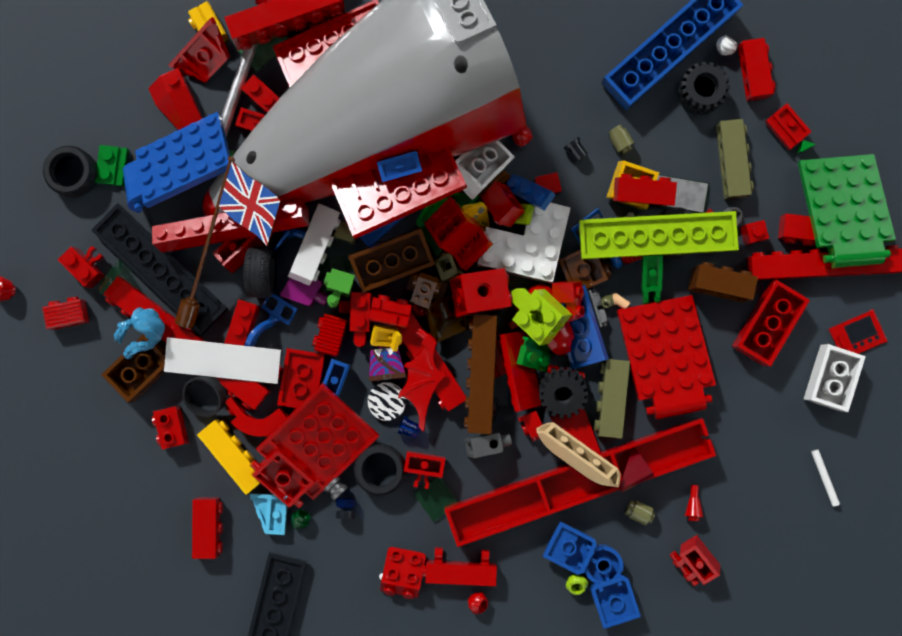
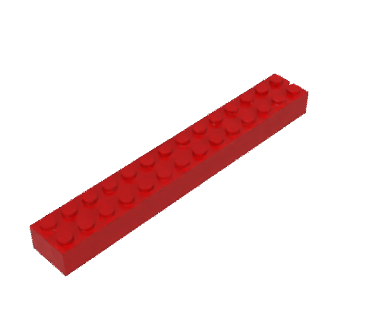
M695 418L597 453L619 469L621 474L619 487L598 484L588 479L569 464H565L444 507L457 547L620 490L621 481L633 447L637 449L653 471L654 476L649 479L716 456L711 439H702L701 437L709 435L703 418Z

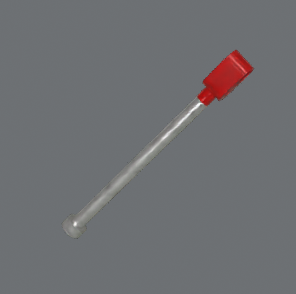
M255 0V3L260 5L272 0ZM258 44L253 45L249 50L243 51L221 115L226 137L242 93L241 87L245 84Z

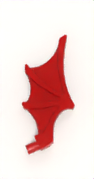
M420 328L416 334L423 339L421 342L423 348L415 359L404 365L408 370V379L403 389L399 391L398 398L404 397L415 406L419 416V428L425 431L426 415L431 397L438 384L446 376V373L440 371L435 364L434 355L437 340L430 333L428 334Z

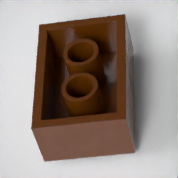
M703 262V264H698V266L692 268L687 290L744 303L754 300L758 277L752 276L753 273L749 271L738 273L734 272L731 267L722 266V268H715L714 264Z
M143 334L136 342H145L149 339ZM157 343L153 349L138 352L131 359H126L122 354L101 375L127 403L135 402L166 373L164 372L166 351Z

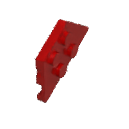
M213 17L203 25L170 62L169 67L173 69L177 67L184 70L185 74L195 76L198 80L206 83L230 58V54Z

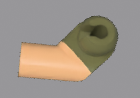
M617 293L605 295L601 299V305L604 308L618 305L624 309L630 304L629 301Z

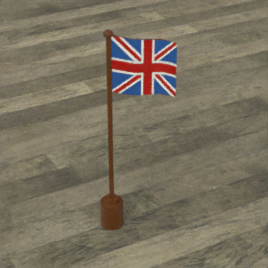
M232 156L227 158L229 160L191 296L181 300L175 323L184 328H194L200 304L197 303L194 296L219 209L221 208L235 222L254 233L268 246L281 204L280 198L271 189L250 177L235 163V158Z

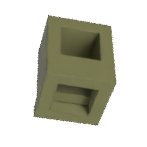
M448 252L441 253L439 258L434 260L443 282L450 283V279L464 274L457 260Z

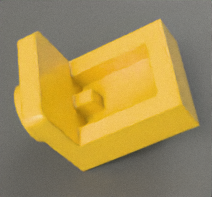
M374 325L370 343L372 346L391 347L393 352H397L398 346L402 343V335L396 326Z

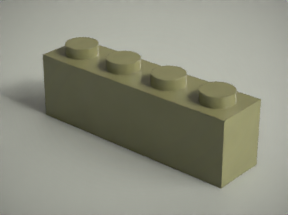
M743 119L720 121L716 125L724 200L747 198L752 195L754 189L753 181H750L749 175L751 173V163L748 162L747 157L749 145L745 140L747 126L743 123Z
M607 359L604 360V363L601 362L600 374L603 375L602 382L599 381L598 393H601L600 401L596 403V412H599L598 420H595L594 431L597 432V436L621 439L623 437L630 361Z

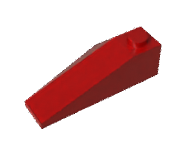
M179 68L160 75L148 88L155 105L178 130L203 119L186 78Z

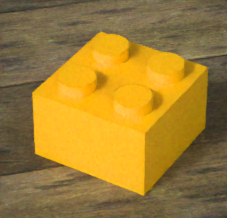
M624 160L618 161L606 198L613 200L615 178L621 177V174H632L633 178L640 179V175L652 176V180H657L659 172ZM620 202L641 210H647L649 205L641 203Z

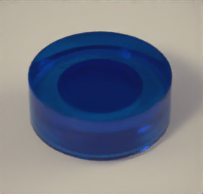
M336 498V506L354 508L356 499Z

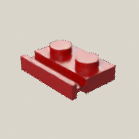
M788 103L764 121L788 151L812 132Z

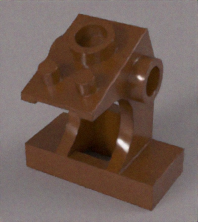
M415 272L411 274L406 290L413 292L410 303L429 309L432 299L440 300L444 298L449 284L431 275Z

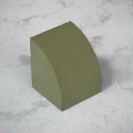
M341 221L334 237L354 245L356 239H354L347 222Z

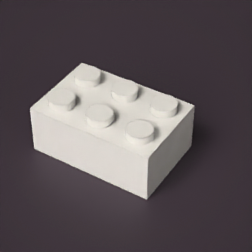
M499 140L463 153L455 161L467 185V188L463 191L473 200L515 156Z
M830 344L820 345L804 400L840 412H849L866 356Z

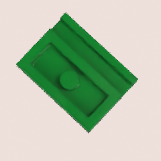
M99 146L95 183L124 187L123 168L128 162V148Z
M523 336L524 344L520 347L516 364L547 372L551 353H549L550 348L547 344L539 346L532 338Z

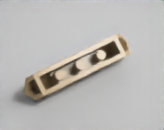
M553 422L536 428L539 438L552 453L588 479L601 485L619 487L621 477L619 469Z

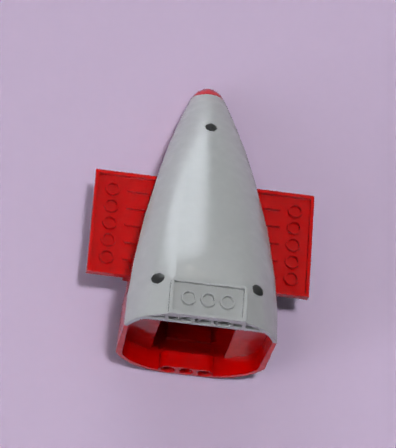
M373 0L272 46L290 88L256 125L232 157L235 158V163L243 171L271 189L280 198L281 202L301 198L306 203L336 195L354 239L466 189L467 185L453 157L527 129L520 86L497 25L484 0H382L380 3L378 0ZM417 151L422 167L421 172L382 182L377 162ZM226 172L217 176L203 198L202 212L205 216L214 215ZM220 208L218 214L225 212Z

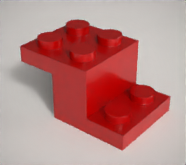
M451 196L424 223L439 247L453 255L465 271L493 245L477 220L465 213Z

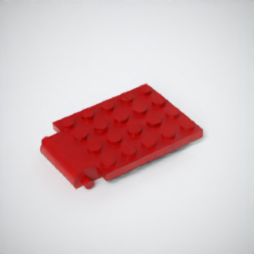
M689 295L658 303L654 302L617 310L638 401L651 399L652 406L646 407L647 415L654 414L655 419H661L705 410L707 408L706 403L712 402V396H705L703 388L715 386L716 383L693 296Z
M322 383L256 448V451L265 459L261 463H258L256 460L251 462L249 466L254 469L251 475L288 508L293 504L300 508L304 502L299 498L304 493L314 500L333 479L337 478L379 437V434Z

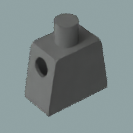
M498 432L464 438L467 457L471 458L502 453L503 447L512 445L510 434L501 436Z

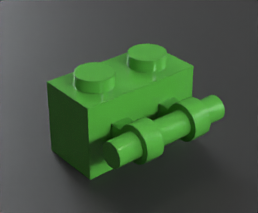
M333 268L331 273L327 272L324 285L327 291L333 293L327 298L329 307H337L341 295L349 298L355 275Z

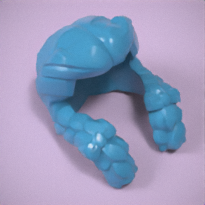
M139 307L133 311L131 319L117 324L118 329L114 333L116 342L121 343L128 328L132 326L149 339L145 342H131L123 353L126 359H131L138 352L153 349L161 341L165 325L154 309Z

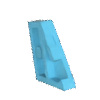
M250 493V499L254 503L264 533L285 535L287 506L273 494Z

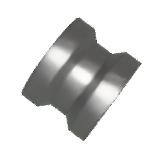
M337 477L324 488V491L329 492L331 498L335 500L348 487L342 484L340 478Z

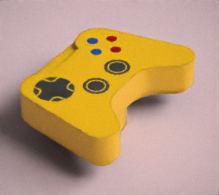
M483 202L462 206L461 209L477 220L483 230L489 227L487 207Z

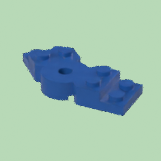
M559 521L542 556L577 575L582 573L587 575L592 581L590 591L603 629L641 617L629 579L621 574L623 571V560L620 554L609 545H597L596 540L592 536ZM602 560L608 563L605 569L598 568V564Z

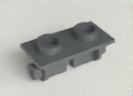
M596 289L587 291L598 327L607 326L608 319L605 310H598L597 306H601L599 292Z

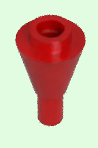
M691 485V496L684 517H688V521H700V518H704L700 499L698 498L699 485Z

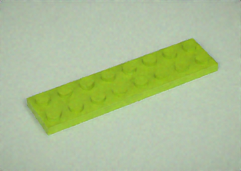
M736 211L579 220L581 259L739 250Z

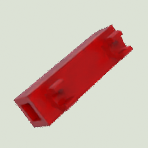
M435 547L434 560H427L426 565L422 566V577H426V583L496 586L497 565L496 563H489V550L481 549V563L442 561L443 548Z

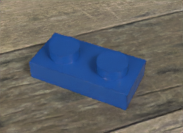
M417 151L377 162L382 182L422 171Z

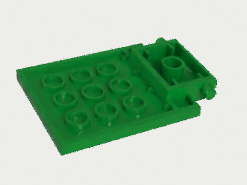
M874 154L800 160L798 168L817 248L827 247L828 255L823 256V262L831 263L832 268L883 264L885 258L891 255L890 250H885L883 242H893L896 238Z

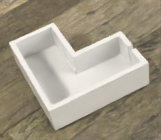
M550 203L546 210L543 211L534 206L531 223L526 225L524 235L486 227L485 233L493 245L479 258L477 267L489 270L505 268L507 274L552 284L570 207Z

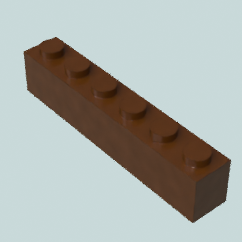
M473 315V319L469 321V331H473L472 339L468 341V350H472L471 358H468L467 370H471L470 378H467L466 389H470L469 397H466L465 409H469L468 417H465L464 428L468 429V433L492 434L497 316Z

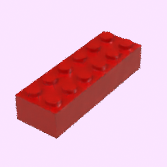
M272 0L224 18L235 46L238 50L245 51L251 49L255 44H266L275 37L283 38L292 31H303L309 25H320L329 18H336L345 13L343 0Z

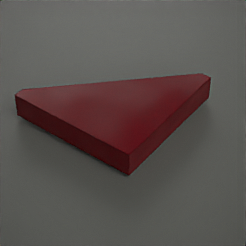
M635 447L631 449L620 485L621 492L654 476L653 471Z

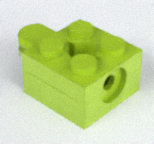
M517 288L511 292L512 303L519 309L512 320L539 346L549 344L572 316L545 289L534 290L532 294L525 288Z

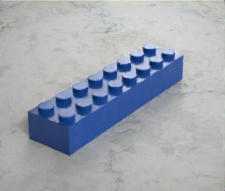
M691 0L603 78L601 84L627 111L736 15L743 6L740 0Z

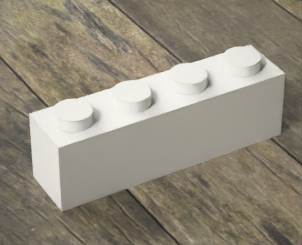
M318 204L288 277L309 286L312 280L316 282L320 273L317 270L319 263L323 264L327 256L324 253L326 246L330 247L334 239L331 236L333 229L336 230L341 222L338 219L340 212Z

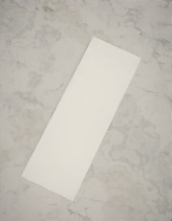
M167 337L164 372L278 384L281 350Z

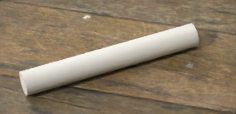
M819 449L811 451L832 506L840 505Z

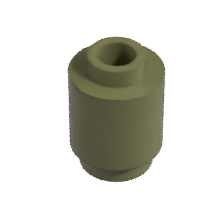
M621 124L608 132L610 135L609 139L618 153L626 154L633 149L632 145L635 142L627 129L623 128Z
M630 500L624 514L628 515V518L645 526L648 523L651 524L655 517L652 507L637 500Z

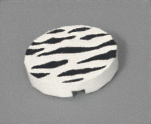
M391 382L376 385L368 396V407L371 413L381 420H393L399 417L406 406V398H398L399 391L402 389Z

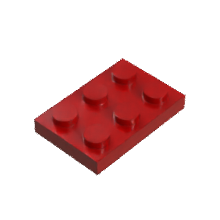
M287 348L277 405L297 408L321 385L326 354Z

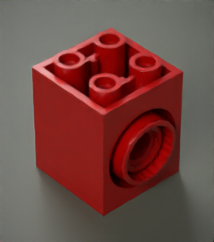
M505 268L460 274L450 279L456 318L500 311L512 306L513 298L508 289L509 276L505 272Z

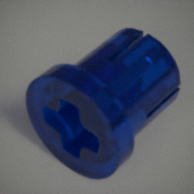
M404 416L397 433L400 435L403 433L416 439L420 431L419 424Z

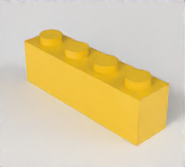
M214 420L197 436L245 495H247L261 484L251 475L254 469L249 465L254 457L248 450L245 451L241 447L242 442L236 435L232 436L228 431L230 428L225 421Z

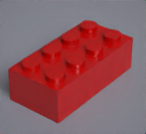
M778 280L769 282L731 347L760 365L771 367L810 300Z

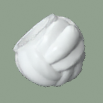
M727 35L722 36L717 40V51L720 55H732L737 50V42Z

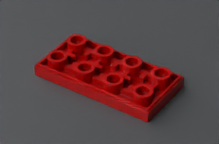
M525 331L499 335V344L503 352V363L507 371V382L511 390V401L515 412L542 406L539 400L536 370L516 364L520 347L524 344L523 336L528 337Z

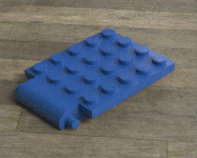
M218 112L208 115L135 151L136 160L125 165L123 168L128 208L136 213H140L144 206L150 208L226 172L229 162L227 158L230 157L222 118Z

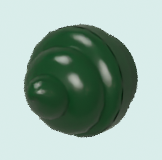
M303 509L295 511L291 516L293 528H306L310 524V514Z

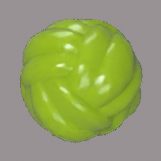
M575 573L569 576L566 582L567 590L574 595L582 594L588 586L587 579Z

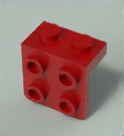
M389 547L380 591L387 595H403L406 599L418 598L423 575L422 566L425 564L426 555L421 552Z

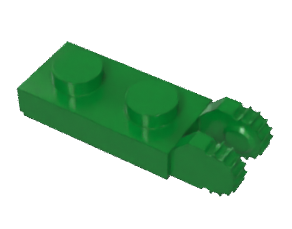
M663 255L642 256L641 289L643 304H648V293L654 291V302H660Z

